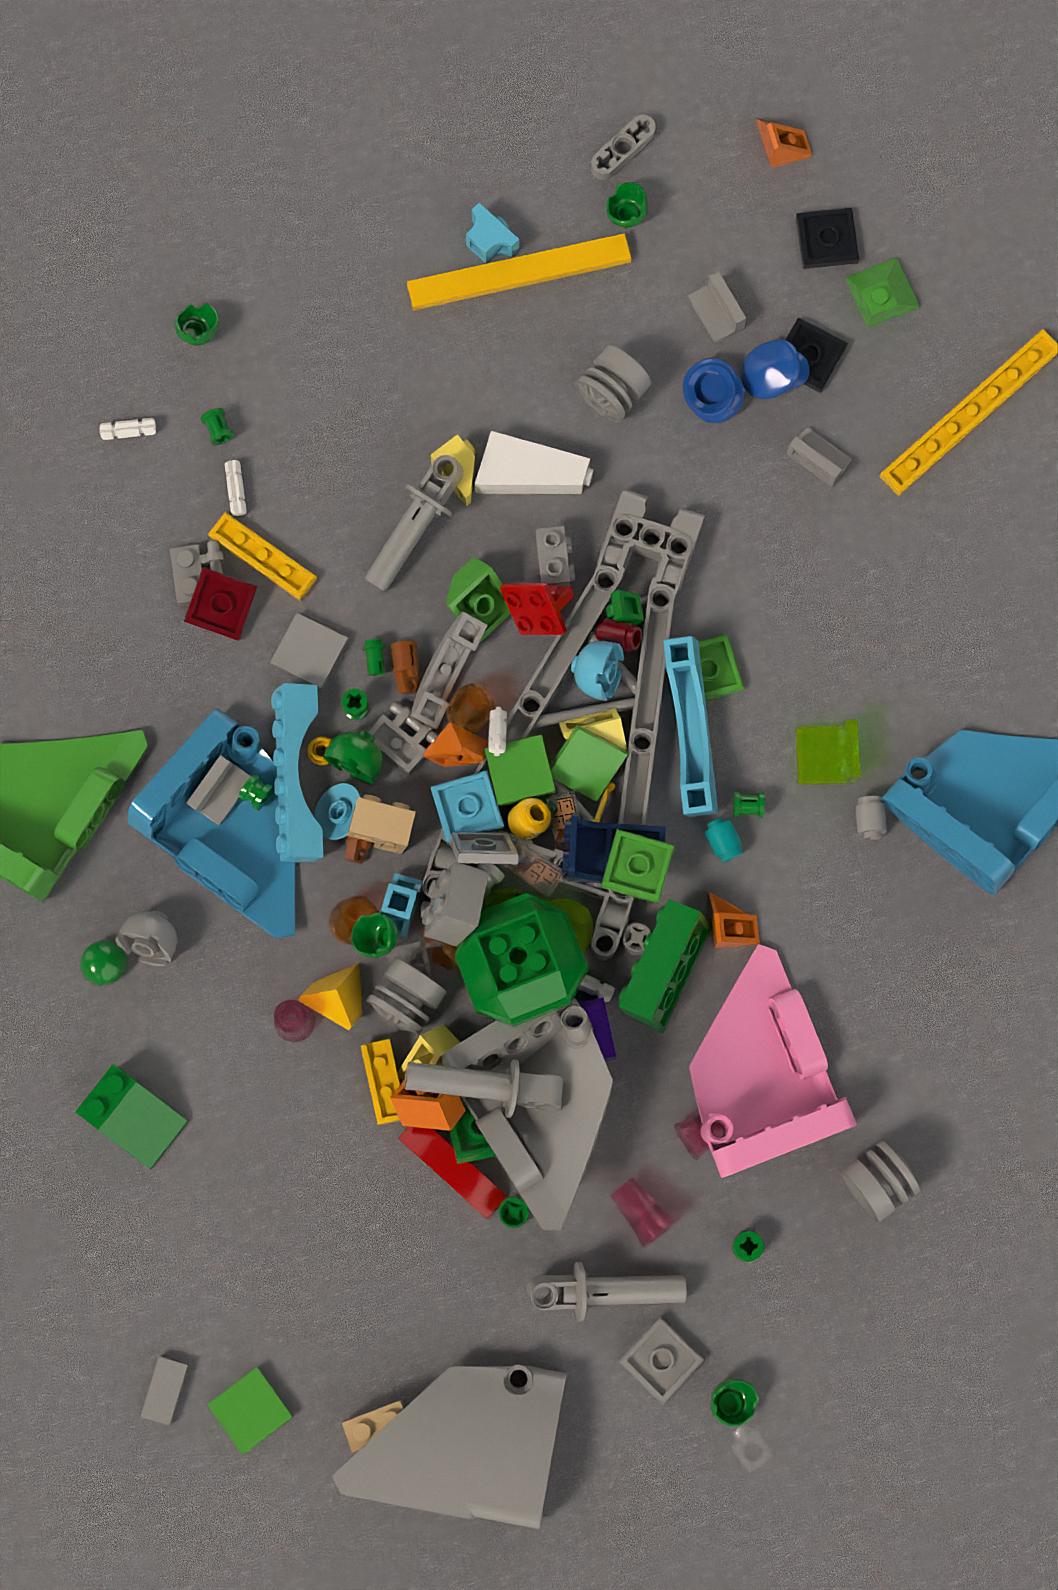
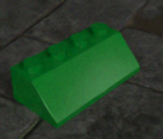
M668 899L666 905L661 906L656 916L657 925L653 933L650 932L647 935L643 946L645 949L640 960L637 959L631 970L632 978L628 987L625 986L622 989L618 999L620 1003L618 1007L626 1015L662 1034L712 929L700 911Z

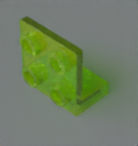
M846 719L842 726L796 728L797 783L799 785L857 783L860 778L858 719Z

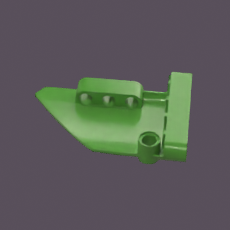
M143 730L66 740L0 744L1 879L44 903L76 851H82L87 846L148 750L149 745Z

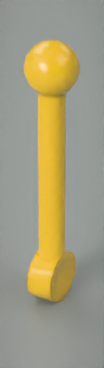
M612 781L609 782L604 790L596 816L592 820L593 822H600L609 794L613 793L615 789V784Z

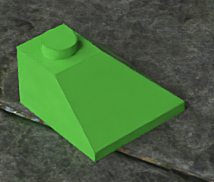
M897 257L845 278L867 328L918 309L920 306Z
M473 556L453 575L446 605L456 618L461 612H465L488 625L480 640L482 642L511 613L500 590L503 583L489 565Z

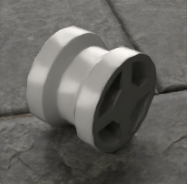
M641 923L628 925L621 938L624 950L632 955L643 954L645 950L643 947L647 935L651 932L650 929Z

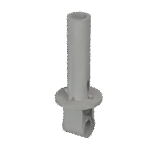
M449 455L437 457L418 488L410 484L405 485V488L412 492L410 497L414 500L364 577V579L381 590L387 591L434 515L442 516L441 513L443 512L450 517L453 513L445 506V503L463 477V468L453 457ZM446 464H453V473L448 477H443V467Z
M514 1059L511 1061L509 1069H506L505 1074L408 1062L404 1088L406 1090L503 1101L505 1117L511 1118L515 1106L533 1108L545 1112L560 1111L563 1078L548 1074L520 1072L519 1061Z
M582 1262L575 1263L573 1275H538L530 1279L526 1288L528 1297L537 1309H574L578 1322L584 1321L587 1306L685 1303L687 1296L684 1275L587 1277V1272L584 1271ZM548 1287L549 1293L545 1298L538 1299L535 1297V1293L539 1288Z

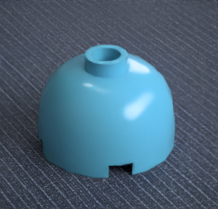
M607 641L589 643L580 651L578 656L573 658L571 671L574 673L578 688L584 694L603 701H608L606 697L612 698L622 676V670L617 669L618 660L624 661L623 649L620 644Z

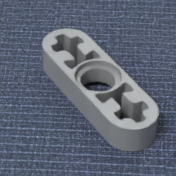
M647 115L635 117L595 153L591 160L593 176L599 180L610 179L650 143L655 136L656 125L654 120ZM638 126L641 128L647 126L648 132L642 131L637 135ZM619 142H627L631 146V150L627 153H620L616 150L615 146ZM611 153L613 158L609 161L608 169L605 167L599 169V162L602 164L606 163L610 159Z

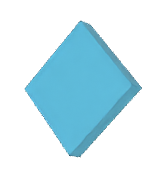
M488 771L430 787L447 845L450 844V833L452 832L489 833L504 828Z

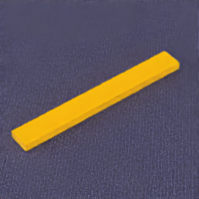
M625 233L406 282L414 311L631 263V255Z
M1042 329L883 470L879 477L900 496L1058 355V343Z

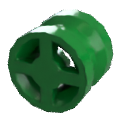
M253 774L243 785L238 798L242 801H249L252 803V807L259 811L272 796L274 787L271 784H264L258 775Z
M752 1231L738 1234L732 1243L733 1254L743 1262L757 1260L764 1250L762 1238Z

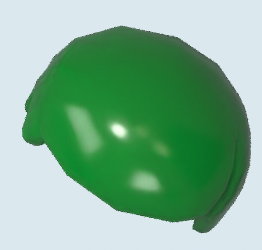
M634 182L618 184L615 193L607 198V216L614 225L625 229L640 224L648 213V198L641 185Z
M204 303L201 307L189 304L183 311L177 314L174 321L178 337L184 342L195 346L204 345L213 340L219 327L217 310L208 303Z
M377 912L371 915H361L352 927L351 933L353 949L360 955L372 958H380L389 954L394 949L398 937L395 921L386 914Z
M110 940L96 941L84 950L80 960V971L84 979L95 986L100 987L112 984L120 979L126 970L127 957L117 943Z
M727 1379L720 1382L713 1390L710 1409L717 1421L729 1427L741 1426L754 1417L759 1396L753 1385L742 1379Z

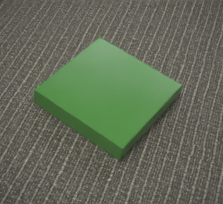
M725 634L700 641L699 650L705 701L743 691V682L728 635Z
M576 725L550 765L552 778L597 802L628 754L626 750Z
M542 734L506 743L505 753H500V756H494V753L489 752L488 748L484 749L499 807L520 802L529 797L536 798L556 793Z
M617 829L601 888L658 904L675 845Z
M259 1367L253 1369L207 1404L242 1455L293 1418V1415Z

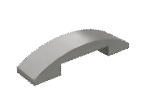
M465 612L460 613L445 634L428 665L415 697L411 717L434 729L438 728L449 705L446 700L470 651L476 650L488 626L487 624Z

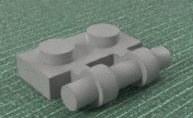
M218 541L208 542V553L200 555L198 544L170 549L177 604L179 607L190 604L203 566L210 565L211 570L223 574L221 563L224 562L223 552L219 550Z
M395 701L389 710L396 715V718L391 721L382 715L368 733L375 737L374 743L380 748L381 752L410 775L425 758L423 755L426 749L421 746V743L425 740L432 743L438 734L433 731V727L411 717L412 709L408 706L403 707ZM407 724L417 733L410 737L400 728Z

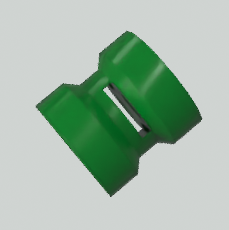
M510 1197L501 1203L499 1218L506 1227L519 1228L526 1223L529 1209L522 1199Z

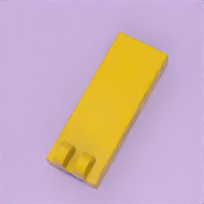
M390 1038L360 1045L377 1124L398 1121L399 1117L390 1099L400 1086Z

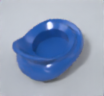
M786 340L769 341L755 347L746 356L741 368L744 388L749 394L759 399L775 398L789 390L802 386L807 381L810 373L807 359L797 352L792 343Z
M716 358L703 359L695 363L684 377L683 395L691 410L703 421L722 423L729 420L741 409L744 402L743 384L735 370L727 362Z

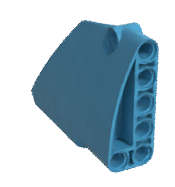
M216 708L135 797L128 809L127 824L175 858V863L182 871L272 937L279 939L294 936L295 862H280V853L276 850V840L279 836V824L275 821L278 795L273 792L268 802L259 811L255 810L249 801L239 799L221 825H217L202 813L186 804L220 755L248 775H258L264 784H271L274 787L275 779L278 778L277 766H274L273 760L259 745L258 732L250 726L241 727L238 722ZM245 741L250 743L251 746L243 747L239 743Z
M960 730L924 758L917 757L910 760L906 766V771L882 797L881 801L902 823L951 865L991 895H996L1032 850L1036 851L1058 826V739L1008 736ZM922 770L927 775L922 779H916L911 774L914 771Z

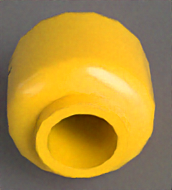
M531 797L516 804L508 815V826L511 832L523 840H531L546 831L551 822V812L548 806L542 800Z

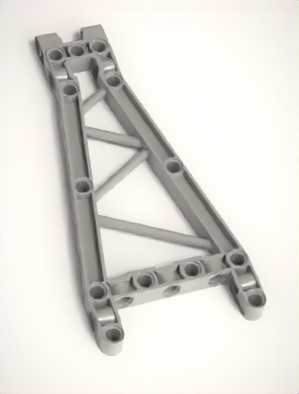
M624 488L602 546L595 573L564 623L567 631L563 635H557L507 718L506 743L529 738L535 728L559 724V722L616 708L617 712L633 710L618 824L645 825L666 666L663 640L669 639L673 605L677 593L681 589L705 515L681 507L678 515L673 518L671 527L644 519L648 496ZM622 526L628 527L631 533L627 536H622L617 532V529ZM652 535L655 536L659 540V542L654 545H649L644 541V538L646 536ZM679 544L684 546L686 551L682 554H676L672 551L671 547ZM632 553L659 561L655 576L652 578L648 596L640 597L641 607L646 608L637 679L618 660L617 669L622 670L621 680L635 694V698L544 714L570 672L573 658L579 655L587 642L599 641L594 630L601 618L607 615L606 607L612 604L610 594L621 587ZM606 578L613 582V586L602 588L598 582ZM659 596L664 597L668 604L660 607L654 604L653 599ZM529 701H534L539 705V709L530 713L523 706ZM638 738H644L649 742L650 746L645 750H640L635 747L634 741ZM485 755L483 758V762L479 764L474 774L483 771H488V775L494 791L487 758ZM553 779L556 794L560 798L573 796L578 817L588 821L594 820L566 786ZM443 828L431 853L422 884L424 895L429 901H431V898L428 897V886L433 880L437 881L444 869L447 870L457 861L451 845H447ZM499 830V832H489L507 833L514 846L518 844L557 871L562 866L563 851L555 849V851L534 845L532 840H523L514 834ZM517 846L520 851L518 863L531 864L537 859L532 855L529 856V853L525 854L526 851L523 849L521 853V848ZM506 864V865L509 866V867H514V868H516L518 864H513V865H511V864ZM561 876L556 885L603 901L595 923V931L590 948L592 954L599 960L610 959L616 953L621 936L626 929L635 897L629 895L620 896L615 891L601 888L602 883L568 882V877ZM601 938L609 939L613 946L612 949L608 952H601L596 947L597 940Z

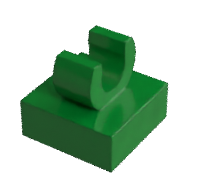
M619 589L610 594L612 604L606 607L607 618L612 619L615 617V621H625L635 625L644 621L639 594Z

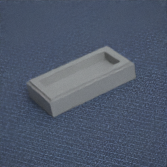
M161 1356L158 1357L140 1417L171 1425L188 1371V1364Z

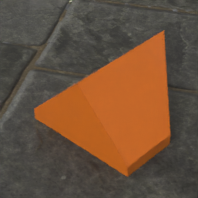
M756 118L771 167L807 159L812 156L805 130L773 122L769 123Z
M450 722L424 751L423 757L443 767L479 764L483 762V758L486 755L484 749L488 748V741Z
M708 891L714 949L760 944L757 915H750Z

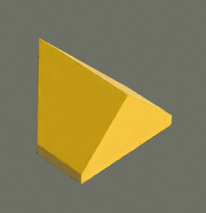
M359 963L312 982L298 1001L350 1031L363 1013Z

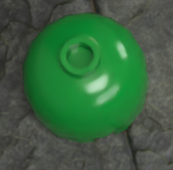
M359 730L358 734L345 732L337 735L329 743L323 755V759L337 770L341 771L344 769L351 773L350 777L367 784L375 782L383 766V755L380 748L374 743L375 737L363 730Z

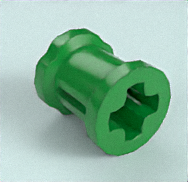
M223 408L209 410L200 418L202 424L207 426L211 435V444L215 446L224 444L235 436L234 431L229 429L224 418L226 413Z
M349 689L344 693L341 703L346 717L351 720H362L369 712V704L365 693L360 689ZM360 701L361 707L359 709L355 706L351 708L350 702L358 703Z
M734 791L733 817L738 818L739 815H758L759 818L764 817V792L740 794L739 791Z

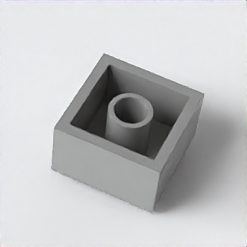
M457 861L447 870L444 869L440 878L437 881H432L428 891V897L431 898L430 907L426 908L422 919V924H425L423 936L457 947L478 926L489 872L458 863Z

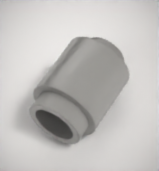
M880 796L858 798V805L855 806L857 834L864 836V840L881 839V834L887 832L885 804L881 802Z

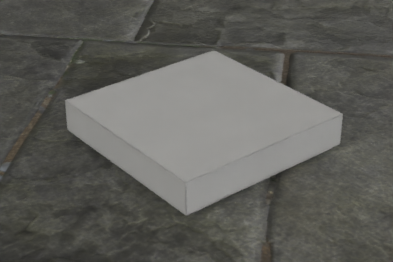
M296 613L270 664L308 684L317 685L318 689L323 690L349 639Z
M450 833L449 843L458 863L518 864L519 854L507 833Z
M660 1316L618 1361L663 1405L702 1364L704 1359Z

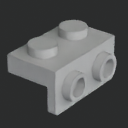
M564 526L536 529L541 583L570 586V582H575L574 565H568L567 554H572L571 538L565 537Z

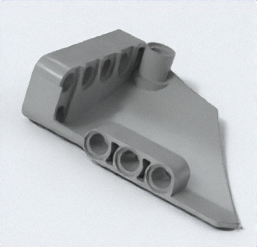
M575 997L571 1005L515 1027L496 1020L449 1049L440 1059L442 1066L505 1074L507 1068L509 1069L511 1061L514 1059L519 1061V1068L522 1073L548 1074L563 1078L561 1110L556 1112H545L533 1108L515 1106L512 1117L507 1118L504 1113L503 1101L461 1096L475 1118V1123L542 1230L562 1231L594 1149L614 1084L594 1036L593 1027L588 1015ZM582 1022L579 1026L572 1027L575 1023Z
M516 1364L514 1366L449 1367L334 1473L332 1478L340 1494L466 1519H476L477 1517L540 1529L567 1373L523 1364ZM522 1370L527 1374L528 1381L525 1386L516 1387L512 1384L511 1374L513 1371Z

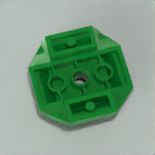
M528 893L481 910L478 926L459 943L455 953L457 964L476 1013L512 1027L571 1005L582 980L589 970L567 912ZM524 952L527 954V958L522 964L512 963V958L516 953Z

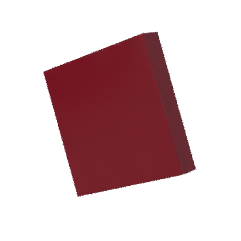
M202 567L184 622L239 641L258 586Z

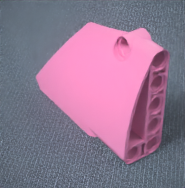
M759 944L735 982L689 1065L702 1121L701 1136L709 1145L721 1178L857 1125L846 1097L841 1099L836 1097L826 1072L828 1062L800 993L797 989L792 990L777 951ZM713 1122H717L723 1127L721 1138H717L711 1133Z

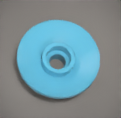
M346 783L334 785L319 799L315 808L314 818L322 827L324 838L337 840L347 836L355 801L358 797L362 798L360 792L354 786Z

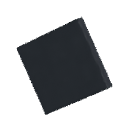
M852 208L796 214L803 269L858 264L859 253Z
M797 318L786 341L792 343L797 352L801 353L808 361L810 373L804 385L821 393L848 343Z

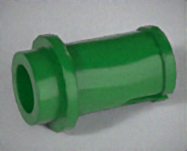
M369 639L365 641L363 651H366L367 676L386 674L383 649L386 647L385 644H382V639Z

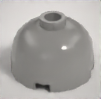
M156 910L152 912H137L128 917L115 939L117 945L124 953L129 955L133 951L141 955L138 957V961L152 966H165L168 961L170 962L178 943L177 932L173 924L164 913Z

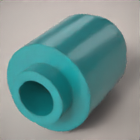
M723 817L707 824L709 830L704 833L716 858L720 857L722 863L728 862L744 853L741 848L743 844L731 820L724 821Z

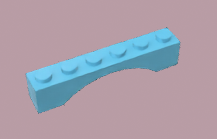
M693 636L663 640L666 668L678 727L680 788L683 814L688 817L719 814L699 642Z
M283 683L275 689L271 698V705L275 709L276 717L272 726V734L276 738L277 747L274 751L273 763L274 766H277L278 777L274 783V792L278 795L275 821L279 824L276 850L280 853V862L314 863L324 857L323 829L313 817L305 802L300 787L298 761L303 737L310 723L318 714L317 685Z

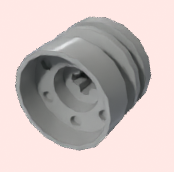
M608 345L594 359L595 368H587L584 371V376H580L575 381V388L582 399L597 413L610 421L620 422L625 417V412L630 411L632 408L631 399L639 400L651 386V380L643 367L635 359L621 349Z
M394 958L384 973L393 986L389 989L377 984L375 989L385 998L381 1000L370 994L366 1001L373 1006L378 1015L397 1028L420 1035L423 1028L414 1022L413 1019L416 1017L427 1023L429 1017L421 1010V1007L426 1005L437 1009L447 992L420 971Z
M884 1141L875 1145L878 1155L872 1150L865 1153L870 1164L869 1168L859 1160H855L840 1171L841 1177L853 1196L877 1223H880L895 1211L893 1202L890 1199L891 1196L905 1204L909 1201L905 1191L912 1197L921 1192L908 1164Z

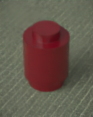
M606 618L603 623L598 625L596 637L599 641L618 643L623 651L629 652L630 650L638 649L642 639V631L634 623Z

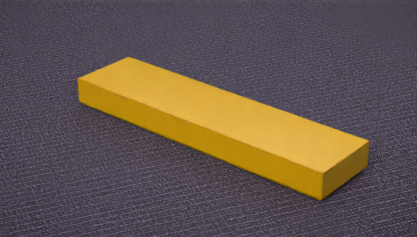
M226 512L208 533L211 539L218 541V544L299 601L304 598L317 581L316 575Z

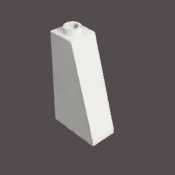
M491 431L475 481V492L479 494H582L584 485L589 486L591 483L594 469H590V458Z

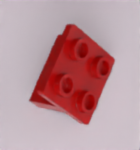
M545 582L504 583L501 585V593L521 635H563L567 631L560 611L575 596L571 586H548Z

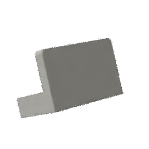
M719 271L709 276L707 286L689 295L688 299L714 343H718L744 329L746 316Z
M805 428L799 437L795 436L789 444L786 453L831 487L852 461L850 457L810 428Z
M220 755L186 804L202 813L217 825H221L239 800V792L251 776Z

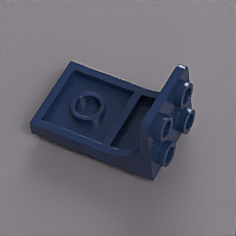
M572 813L571 820H565L564 844H569V850H563L562 873H568V882L602 883L617 829L665 842L666 826L593 822L579 818L578 813Z

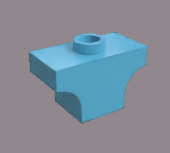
M478 203L471 210L474 226L466 233V246L486 264L493 257L501 254L512 258L519 252V238L509 230L508 224L501 217L498 216L496 218L483 205Z
M394 873L393 879L386 891L381 914H386L395 921L398 937L407 939L423 881Z

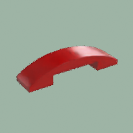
M408 1126L398 1137L405 1146L486 1219L507 1198L502 1191L470 1162L457 1164L454 1148L433 1129Z

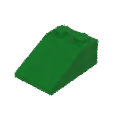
M115 1064L110 1066L75 1111V1113L149 1169H152L188 1122L183 1116Z

